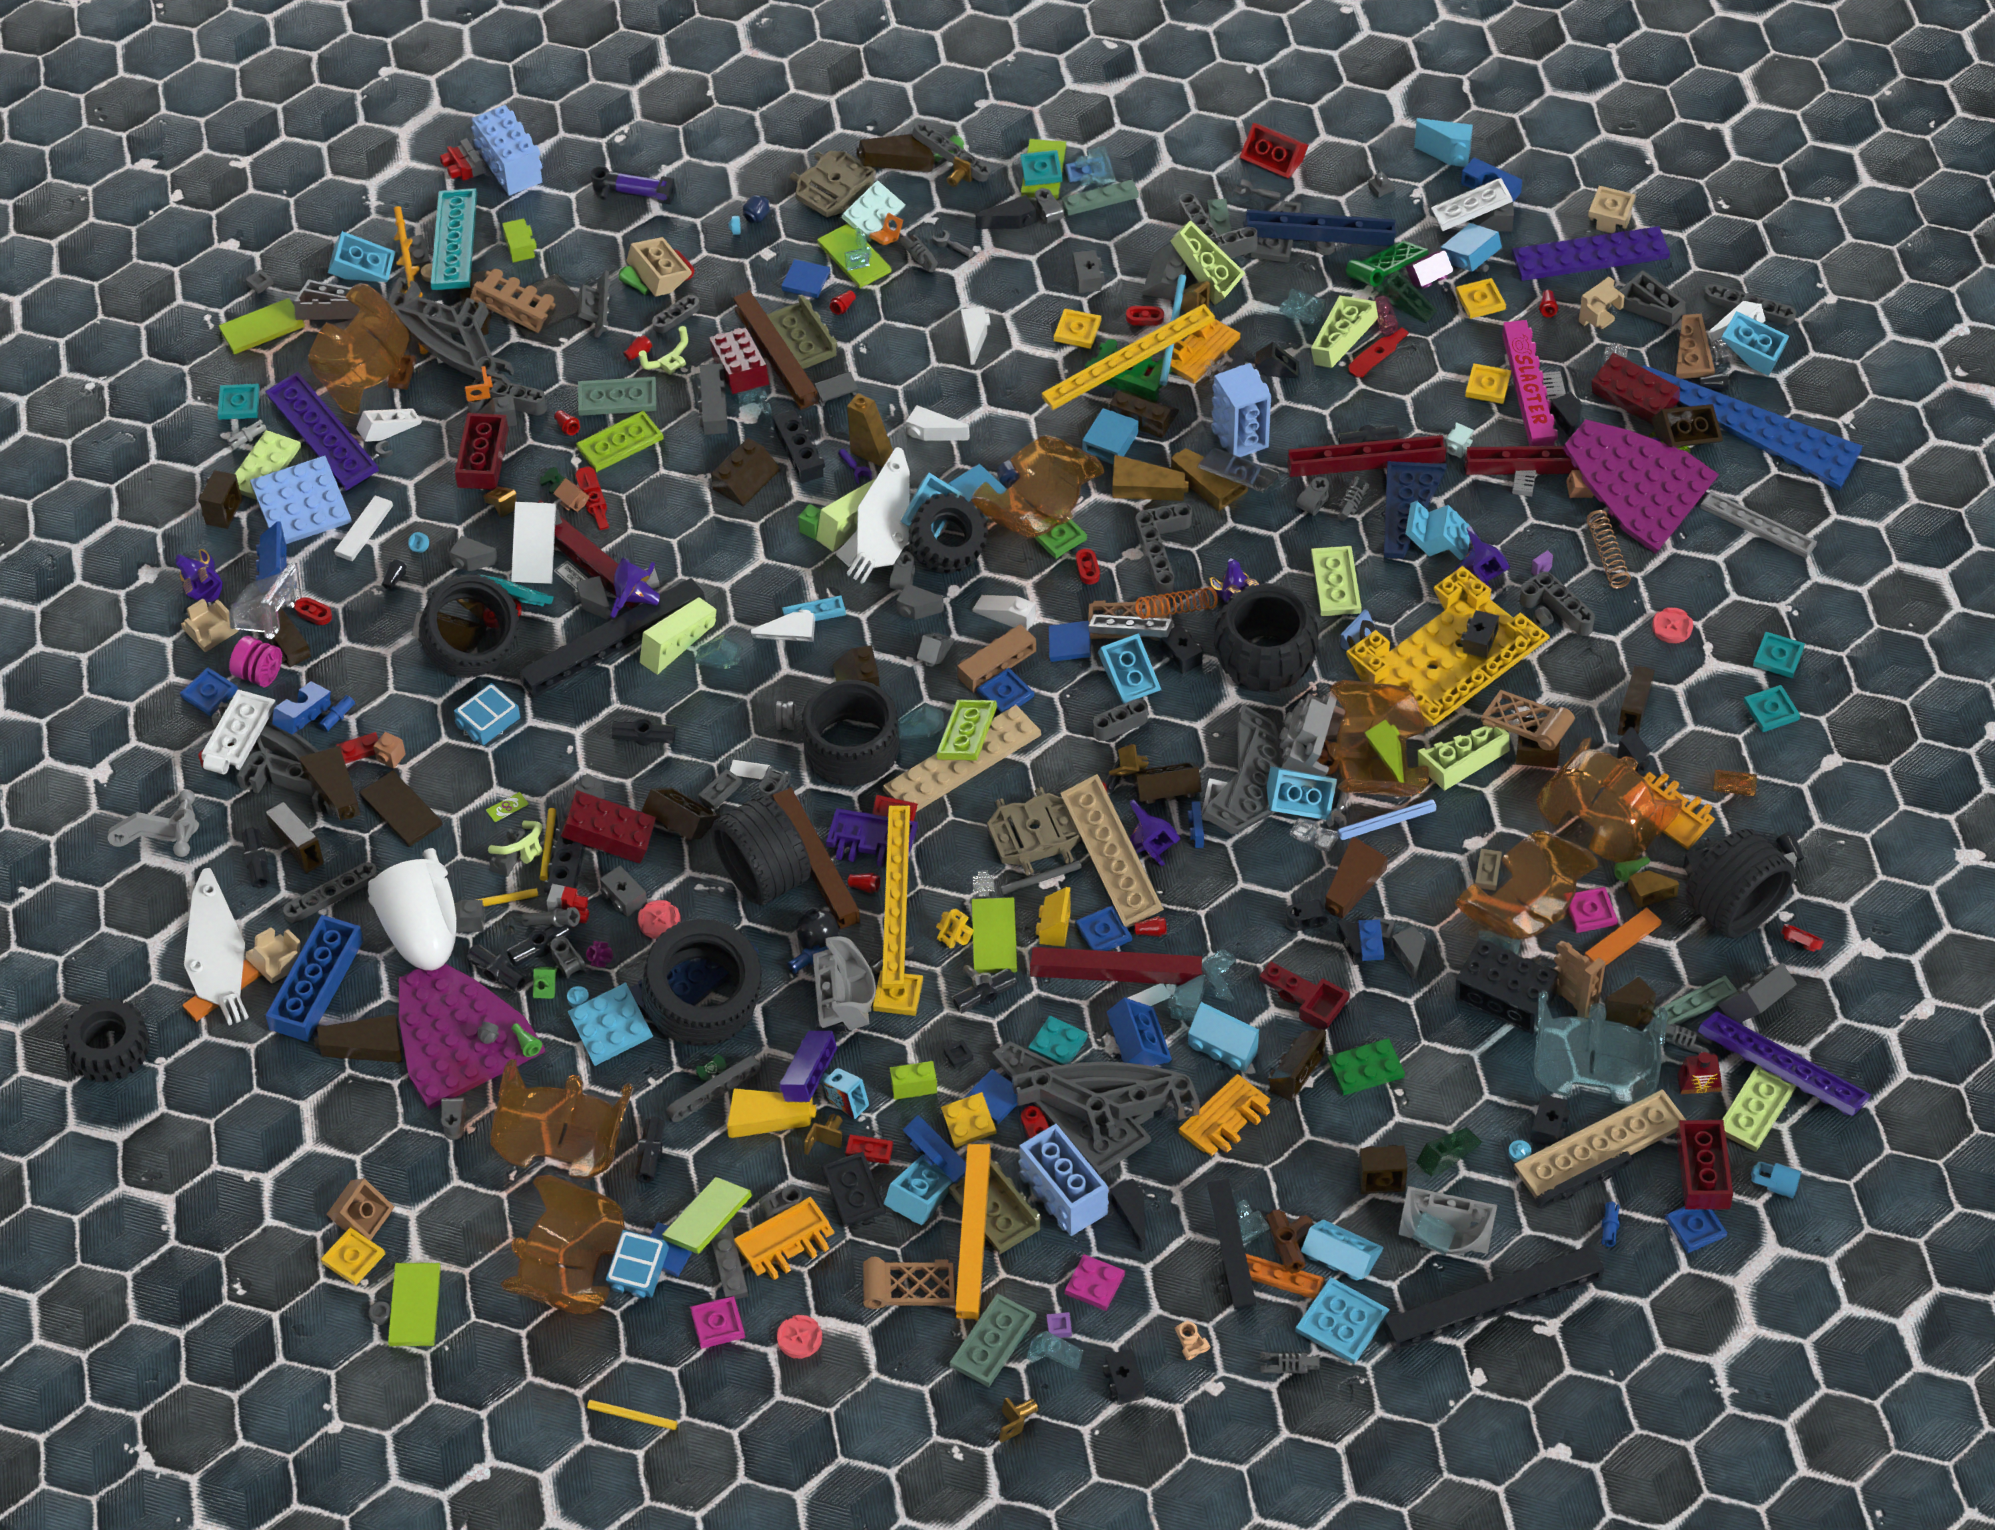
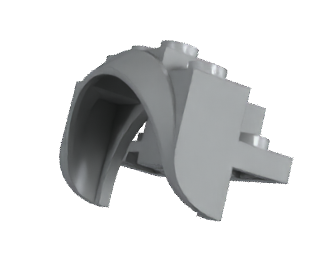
M1331 689L1328 695H1323L1321 699L1308 694L1304 700L1301 699L1292 712L1287 713L1284 719L1286 727L1282 729L1279 739H1281L1279 748L1284 751L1282 754V758H1284L1283 768L1324 776L1328 773L1329 767L1317 762V759L1321 755L1331 718H1339L1345 715L1346 710L1335 705L1339 692Z
M838 936L826 938V945L829 949L813 954L819 1024L824 1028L843 1022L849 1030L868 1025V1012L871 1011V1005L876 993L872 971L861 952L850 939Z
M1408 1186L1399 1235L1415 1238L1420 1243V1247L1441 1253L1464 1256L1465 1252L1474 1251L1488 1254L1497 1205ZM1420 1211H1425V1212H1426V1217H1424V1216L1420 1213ZM1471 1221L1478 1223V1224H1476V1225L1470 1227Z

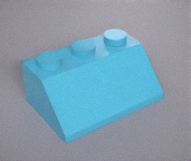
M1270 766L1266 786L1269 808L1271 811L1326 820L1331 813L1337 779Z
M1201 1002L1188 1032V1045L1196 1051H1202L1210 1055L1214 1060H1220L1228 1064L1233 1069L1246 1072L1258 1054L1259 1029Z
M1323 1219L1310 1227L1301 1252L1307 1254L1306 1257L1313 1261L1320 1260L1326 1263V1266L1332 1270H1341L1354 1280H1362L1369 1275L1383 1247Z

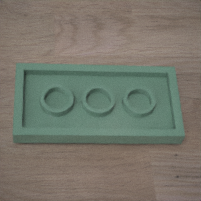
M656 377L578 381L579 416L631 413L643 410L644 412L657 411Z
M997 1293L950 1361V1367L990 1387L1035 1321L1036 1313Z

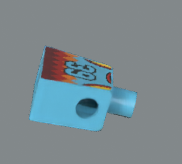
M840 1068L835 1069L831 1074L824 1073L819 1084L824 1086L828 1100L847 1115L856 1119L869 1106L863 1080Z

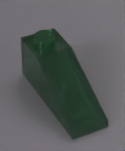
M1398 270L1388 277L1377 289L1391 305L1423 323H1426L1438 311Z
M1466 1127L1427 1142L1416 1163L1426 1174L1432 1177L1445 1172L1480 1146L1482 1141Z

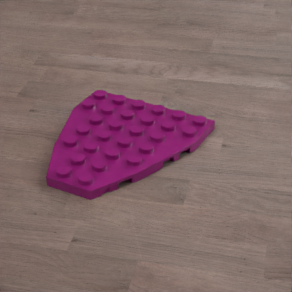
M1586 419L1563 447L1567 456L1571 458L1573 466L1575 468L1578 467L1582 473V480L1599 502L1603 501L1609 508L1608 513L1611 516L1615 515L1621 523L1620 528L1655 554H1657L1719 476L1718 473L1684 450L1676 447L1670 448L1665 443L1627 429Z
M447 964L432 971L418 968L399 978V1022L408 1075L429 1110L441 1105L443 1098H455L545 1052V1047L542 1044L537 1055L531 1057L524 1056L517 1035L511 1029L512 1026L517 1023L524 1031L539 1039L525 1016L477 980ZM482 1022H489L499 1027V1036L494 1042L484 1044L478 1038V1027L482 1025Z

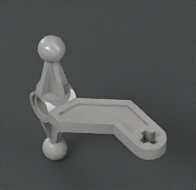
M188 789L180 792L179 801L181 805L171 818L136 812L112 826L108 831L109 843L113 846L121 847L140 836L172 842L177 840L173 847L175 855L179 857L187 856L190 851V846L187 842L199 827V822L195 819L191 805L195 800L194 792Z

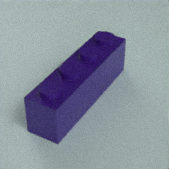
M808 1031L805 1038L801 1041L790 1066H788L787 1072L779 1084V1089L783 1093L785 1102H810L837 1050L832 1031Z

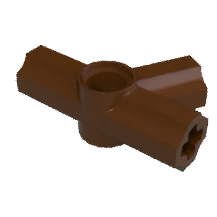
M1280 1209L1272 1210L1270 1214L1266 1215V1222L1275 1242V1251L1281 1256L1286 1271L1291 1272V1274L1297 1273L1305 1268V1261L1298 1244L1306 1239L1310 1227L1314 1224L1307 1215H1301L1289 1224L1285 1212L1280 1211Z

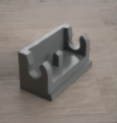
M851 372L814 384L821 407L825 406L824 403L828 400L849 393L855 396L858 392L857 384Z
M509 828L506 833L507 838L502 846L519 842L525 837V832L519 830L516 836L512 833V829ZM520 850L506 855L497 854L496 857H492L489 861V871L508 877L520 858Z

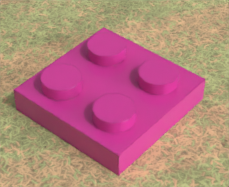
M1084 1254L1065 1289V1295L1106 1311L1125 1276V1270Z

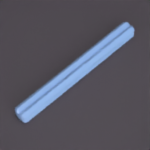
M1433 799L1357 822L1339 828L1338 836L1341 840H1345L1435 811L1436 804Z

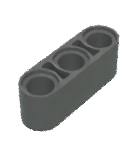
M1137 698L1095 716L1093 719L1094 738L1099 741H1106L1145 724L1148 719L1147 702Z

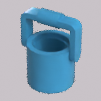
M1758 1162L1752 1168L1751 1181L1766 1186L1767 1191L1793 1199L1802 1171L1775 1163V1166L1764 1162ZM1761 1171L1769 1173L1771 1177L1761 1176L1760 1173Z

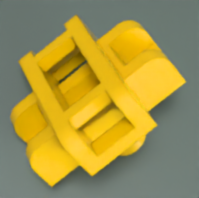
M952 909L949 913L947 911L943 912L941 915L942 919L936 926L940 930L937 940L944 942L949 948H954L956 942L967 945L974 932L972 928L966 925L969 917L958 909Z

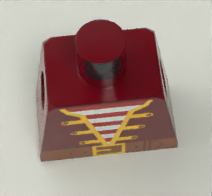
M1701 1052L1698 1056H1688L1685 1058L1677 1074L1680 1094L1722 1091L1717 1055Z

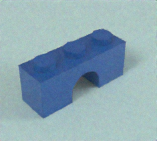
M1473 158L1462 171L1461 184L1471 189H1476L1501 178L1513 202L1521 194L1522 179L1476 158Z
M310 681L299 689L297 703L286 699L274 708L272 724L290 734H294L311 720H315L322 712L328 710L331 704V691Z

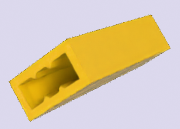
M734 1089L727 1123L728 1137L735 1138L810 1126L811 1118L816 1116L817 1107L813 1104L812 1098L810 1102H785L783 1093Z

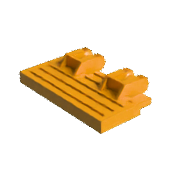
M1215 319L1214 322L1190 334L1184 341L1179 340L1174 343L1170 365L1172 372L1194 384L1240 339V333Z
M1648 772L1622 799V803L1689 850L1715 821V818L1709 814L1712 806L1706 804L1696 815L1693 812L1701 804L1702 799L1700 797H1695L1685 807L1689 800L1676 791L1679 787V782L1674 780L1662 791L1661 788L1668 781L1669 775L1666 773L1662 774L1652 784L1656 776Z
M1237 1074L1200 1108L1199 1115L1192 1116L1179 1128V1134L1203 1153L1206 1152L1210 1156H1213L1218 1151L1216 1146L1225 1152H1229L1232 1149L1231 1145L1222 1136L1224 1135L1234 1144H1237L1241 1140L1237 1132L1247 1124L1246 1119L1256 1125L1261 1121L1257 1113L1251 1108H1254L1263 1116H1267L1270 1110L1266 1105L1270 1102V1098Z
M809 1197L734 1238V1244L757 1276L767 1271L771 1278L775 1280L779 1276L777 1270L771 1264L772 1262L777 1261L785 1273L790 1272V1266L782 1256V1252L789 1259L805 1249L813 1259L817 1257V1252L810 1241L815 1240L821 1250L826 1252L829 1247L819 1231H822L827 1238L834 1234V1230L814 1200Z

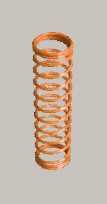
M1205 587L1197 590H1185L1184 592H1172L1171 594L1165 593L1164 595L1139 597L1136 601L1135 609L1139 618L1148 619L1149 616L1154 618L1156 615L1161 617L1163 614L1165 616L1169 613L1174 615L1176 612L1180 614L1182 611L1185 613L1189 610L1194 612L1195 609L1198 611L1202 608L1204 610L1208 608L1213 609L1217 605L1218 597L1214 588ZM1207 590H1210L1214 596L1212 607L1209 606L1210 600L1206 593ZM1196 592L1199 594L1200 609L1196 608ZM1190 593L1193 596V605L1195 607L1193 610L1190 609L1188 598ZM1183 594L1186 596L1187 611L1183 610ZM1170 596L1173 598L1175 609L1173 613L1170 612V603L1168 601ZM1176 596L1180 598V612L1177 611ZM1163 597L1167 600V614L1164 613ZM1157 598L1160 600V609L1162 612L1160 615L1157 614V606L1155 603ZM1142 599L1141 605H1140V611H1141V614H1140V612H1139V601ZM1150 599L1153 601L1154 616L1150 614ZM1143 601H1145L1147 606L1146 616L1142 612Z

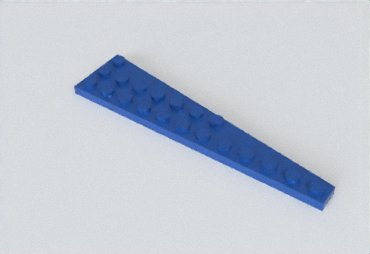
M1646 365L1642 367L1680 387V400L1678 403L1683 405L1682 407L1713 404L1721 429L1759 449H1763L1772 456L1778 455L1785 459V463L1789 465L1795 464L1802 468L1801 471L1806 474L1812 473L1819 477V481L1838 491L1841 490L1862 451V445Z

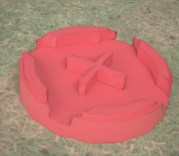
M1665 608L1663 611L1655 614L1652 621V631L1661 641L1680 643L1690 637L1693 631V620L1687 616L1684 610Z
M666 900L651 901L645 905L646 907L641 908L638 914L640 930L644 935L654 939L660 937L668 928L680 923L678 908Z
M796 1315L781 1323L777 1331V1342L785 1355L802 1359L817 1352L822 1343V1331L815 1319L806 1315Z

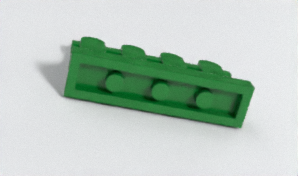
M1109 339L1105 344L1101 343L1099 355L1097 358H1092L1091 361L1088 360L1085 369L1119 351L1120 349H1117V341ZM1152 356L1134 365L1131 371L1125 370L1102 384L1157 401L1159 398V388L1163 386L1159 382L1164 357L1160 358L1158 362L1152 361ZM1148 367L1154 368L1149 377L1144 376Z

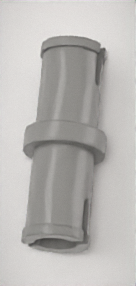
M260 419L251 426L242 428L241 432L228 438L227 442L235 450L245 442H251L253 437L266 431L267 428L265 424L262 425L263 421Z

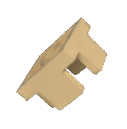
M1599 186L1588 213L1589 220L1597 219L1596 229L1608 233L1615 232L1616 224L1623 225L1622 228L1626 229L1631 218L1632 206L1636 195Z
M1607 277L1582 295L1579 323L1583 326L1590 323L1594 327L1598 326L1600 329H1604L1615 321V317L1607 311L1611 304L1619 310L1623 308L1625 296L1614 288V280Z
M204 599L199 600L187 608L189 619L187 618L181 623L182 629L204 652L239 632L238 627L231 620L229 610L219 600H216L209 607H207Z
M269 928L255 936V947L246 952V959L269 982L274 983L287 976L300 954L301 942L289 930L284 931V937L281 934L275 937V930Z

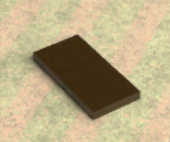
M391 771L359 792L360 797L408 847L443 825L442 820L394 771Z

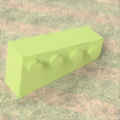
M1191 220L1170 240L1199 283L1204 281L1210 282L1209 298L1214 305L1222 301L1245 274Z
M1339 296L1311 347L1314 365L1332 368L1378 319L1375 301Z
M876 478L821 509L817 541L834 552L857 531L858 506Z
M698 597L644 631L640 663L658 675L715 625L717 609Z
M1484 726L1471 731L1470 735L1453 737V741L1444 744L1442 742L1436 743L1433 748L1428 750L1425 748L1418 750V767L1445 791L1510 751L1509 733L1498 727L1493 729Z

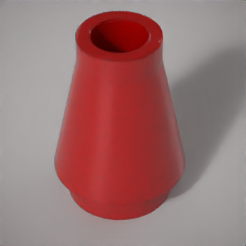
M848 290L832 298L829 304L830 310L836 315L844 314L856 299L855 293Z
M1551 290L1543 292L1539 311L1545 317H1553L1558 311V304Z
M645 335L638 336L623 354L627 360L631 361L639 357L640 351L650 352L653 346Z
M563 410L555 413L554 418L564 434L575 435L579 431L580 424L577 418L565 413Z
M875 873L850 874L848 877L849 887H854L871 894L878 892L880 889L881 878Z
M1160 916L1141 922H1135L1136 935L1156 937L1166 935L1165 917L1160 918Z

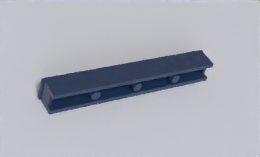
M1247 209L1243 222L1244 228H1255L1257 230V237L1391 246L1394 244L1396 237L1395 219Z

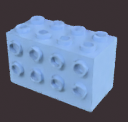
M503 105L472 118L473 126L471 130L475 136L473 140L474 146L509 196L542 183V164L539 160L540 150L537 145H533L530 135L524 132L521 122H517L512 110L510 111L506 105Z
M1251 363L1214 375V384L1212 385L1214 397H1212L1213 423L1211 428L1213 433L1217 434L1220 438L1222 447L1227 449L1233 460L1268 448L1271 394L1267 384L1263 383L1260 379L1258 370H1254Z
M1057 1124L1019 1145L1020 1178L1024 1183H1028L1032 1187L1034 1196L1044 1202L1047 1212L1057 1218L1058 1225L1063 1231L1066 1230L1070 1236H1073L1108 1214V1186Z

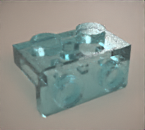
M1292 288L1288 299L1280 305L1279 312L1285 313L1290 318H1298L1305 324L1314 325L1323 317L1326 300Z

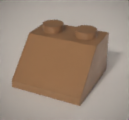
M365 1178L349 1182L327 1215L341 1229L347 1231L351 1227L371 1241L394 1209V1206Z

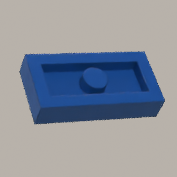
M1200 801L1192 802L1191 810H1188V823L1193 825V827H1190V840H1194L1195 848H1204Z
M1380 919L1359 920L1358 928L1362 961L1384 960Z

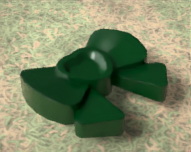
M553 467L540 478L541 486H544L552 481L553 485L549 489V493L553 494L565 477L558 473L556 467Z
M716 1054L713 1060L705 1064V1066H697L695 1069L698 1078L705 1083L713 1078L712 1075H715L716 1072L721 1074L727 1070L726 1062L719 1054Z

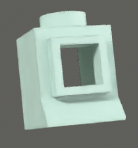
M1456 422L1455 429H1452L1446 437V452L1462 458L1467 447H1470L1473 440L1469 439V437L1473 434L1474 430Z

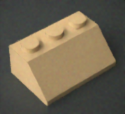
M663 237L636 242L630 245L626 262L633 267L637 275L655 296L672 293L692 273Z

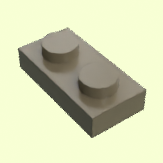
M1481 849L1475 888L1496 891L1502 852Z

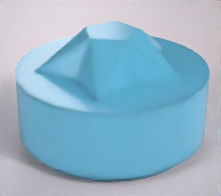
M732 216L729 222V229L733 235L741 234L739 216Z
M415 532L409 538V548L414 552L422 553L429 546V538L423 533Z
M581 986L571 988L567 993L568 1003L571 1007L575 1008L589 1001L588 991Z
M1522 1140L1511 1143L1508 1152L1510 1159L1517 1163L1531 1156L1530 1145Z

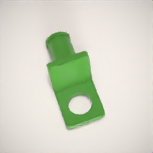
M558 967L534 968V998L555 997V973L558 971Z

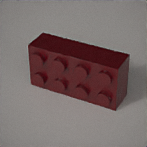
M738 328L731 332L719 333L709 337L712 357L716 364L723 363L724 378L732 394L769 385L766 363L746 328Z
M1614 352L1592 379L1593 394L1652 425L1651 418L1662 409L1674 408L1680 400V387Z
M467 413L455 469L458 488L492 490L497 488L509 431L506 415Z
M576 790L567 813L561 837L641 863L649 844L656 817Z
M1679 1120L1676 1138L1685 1210L1730 1209L1733 1188L1724 1120Z

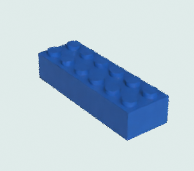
M325 915L320 916L266 1014L269 1030L309 1042L364 941L360 926Z

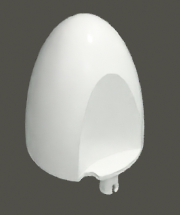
M434 848L423 852L424 859L409 860L391 866L368 882V893L370 896L368 900L374 907L382 926L398 952L415 967L430 971L436 970L446 963L452 953L456 938L454 900L448 879L444 878L448 875L445 866L439 863Z

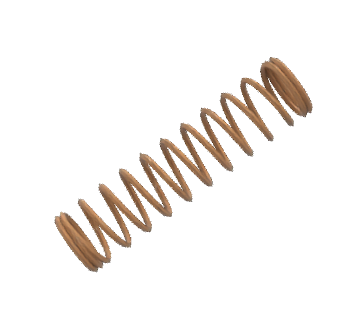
M1604 510L1593 511L1587 516L1586 521L1590 527L1598 554L1601 557L1607 579L1611 587L1622 588L1630 582L1631 577L1627 573V567L1624 566L1625 561L1622 560L1621 550L1617 548L1619 544L1615 542L1616 537L1613 536L1614 531L1611 530L1612 526L1609 524L1610 520L1607 512ZM1597 513L1605 514V517H1600L1592 523L1589 522L1593 515ZM1599 519H1603L1602 521H1600V522H1598V523H1594L1595 521H1597V520H1599ZM1607 525L1610 526V529L1602 530L1599 533L1594 532L1595 529H1600ZM1609 531L1612 532V535L1604 536L1601 539L1596 538L1598 535L1605 534ZM1614 537V541L1599 545L1600 541ZM1613 543H1616V547L1609 548L1606 551H1601L1602 547H1607L1612 545ZM1616 549L1619 550L1618 553L1612 554L1608 557H1603L1605 553L1612 552ZM1618 555L1621 556L1620 560H1614L1609 564L1605 563L1607 559L1615 558ZM1620 561L1623 562L1622 566H1617L1612 570L1607 569L1609 565L1617 564ZM1623 567L1626 569L1625 572H1620L1613 576L1610 575L1612 571H1617ZM1622 575L1628 576L1620 582L1612 581L1614 578ZM1626 581L1625 583H1623V584H1621V585H1613V584H1612V583H1622V582Z

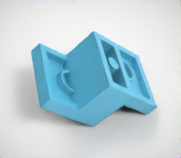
M1418 501L1410 504L1405 534L1429 557L1449 549L1461 561L1465 559L1468 553L1470 537L1466 528L1470 525L1449 505L1428 512Z

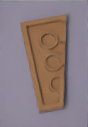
M1702 314L1682 315L1676 377L1682 379L1714 375L1715 369Z

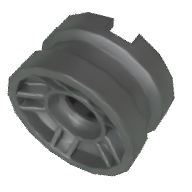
M777 701V730H782L783 728L794 730V701H788V703Z

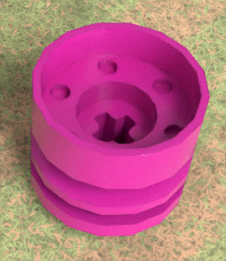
M244 636L236 644L231 654L230 673L261 687H267L274 681L280 670L282 662L281 649L268 643H262L253 637Z

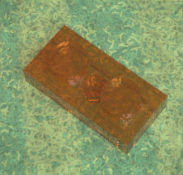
M1715 769L1713 791L1755 796L1757 774Z

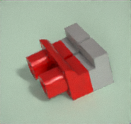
M467 138L460 141V146L455 148L448 146V153L440 155L441 164L443 167H447V172L451 179L460 176L464 181L484 173L482 160Z
M552 884L547 899L548 912H552L556 908L567 910L569 907H575L580 914L579 922L586 924L589 917V909H587L588 897L579 896L575 888Z

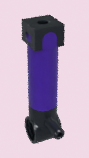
M603 166L595 167L591 171L593 190L600 193L599 197L602 200L607 199L609 191L657 198L658 203L671 204L676 192L674 178L662 176L658 180L610 172Z

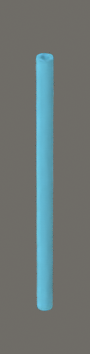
M1182 274L1178 277L1171 321L1179 318L1186 281V276ZM1174 344L1165 349L1159 382L1163 386L1167 385Z

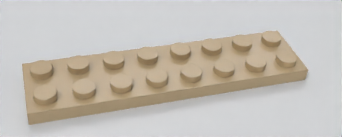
M1015 705L992 719L977 761L938 760L937 755L934 754L883 785V791L890 798L917 803V812L1041 736V730Z
M1098 774L1061 792L1060 794L1123 925L1129 928L1135 925V922H1141L1164 910Z
M1662 1089L1515 1163L1514 1170L1533 1196L1537 1198L1541 1193L1544 1194V1191L1554 1189L1556 1185L1610 1158L1619 1157V1154H1622V1152L1628 1151L1631 1155L1677 1132L1679 1120L1686 1119Z

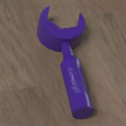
M841 449L838 452L850 468L855 469L856 483L859 484V478L862 475L868 476L870 481L872 480V471L868 467L858 468L856 461L845 449Z

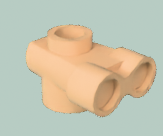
M1187 1320L1175 1327V1331L1184 1348L1182 1353L1187 1360H1191L1211 1348L1206 1338H1201L1197 1332V1326L1193 1322ZM1184 1333H1189L1191 1336H1190V1337H1187V1336H1185V1335H1183V1334H1184Z

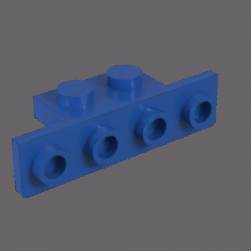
M919 1115L903 1129L912 1139L909 1144L918 1153L923 1150L926 1153L923 1158L931 1166L935 1163L955 1184L965 1176L966 1162Z

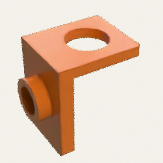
M887 213L882 230L870 233L869 238L882 245L898 241L903 220L891 213ZM890 220H894L896 222V230L890 229Z
M485 366L481 367L484 384L465 387L468 402L491 398L489 388L493 387L491 376H487ZM473 390L481 391V393L476 396L470 394Z

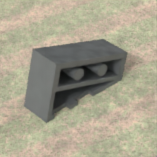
M1643 270L1619 290L1625 296L1622 309L1671 327L1682 319V315H1685V301Z
M307 280L294 300L296 320L357 319L363 310L362 290Z
M723 363L700 365L701 386H698V397L702 398V401H698L699 412L703 414L699 415L700 427H704V435L728 433Z
M1782 962L1776 966L1772 963L1762 969V974L1759 973L1750 979L1751 982L1738 988V991L1719 1003L1718 1005L1725 1016L1741 1023L1761 1014L1797 985L1784 963Z

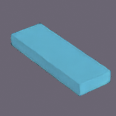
M841 595L782 608L784 616L792 612H799V610H809L811 613H814L815 621L846 615Z

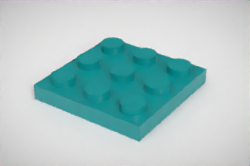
M480 575L502 585L508 591V595H511V597L516 598L518 601L544 606V603L552 604L554 597L502 578Z

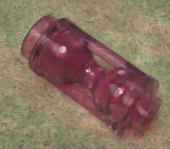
M1379 296L1373 300L1376 302L1377 322L1382 333L1392 335L1398 330L1399 324L1390 299L1386 296Z

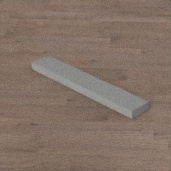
M1712 491L1709 492L1701 503V509L1806 559L1816 547L1817 541Z

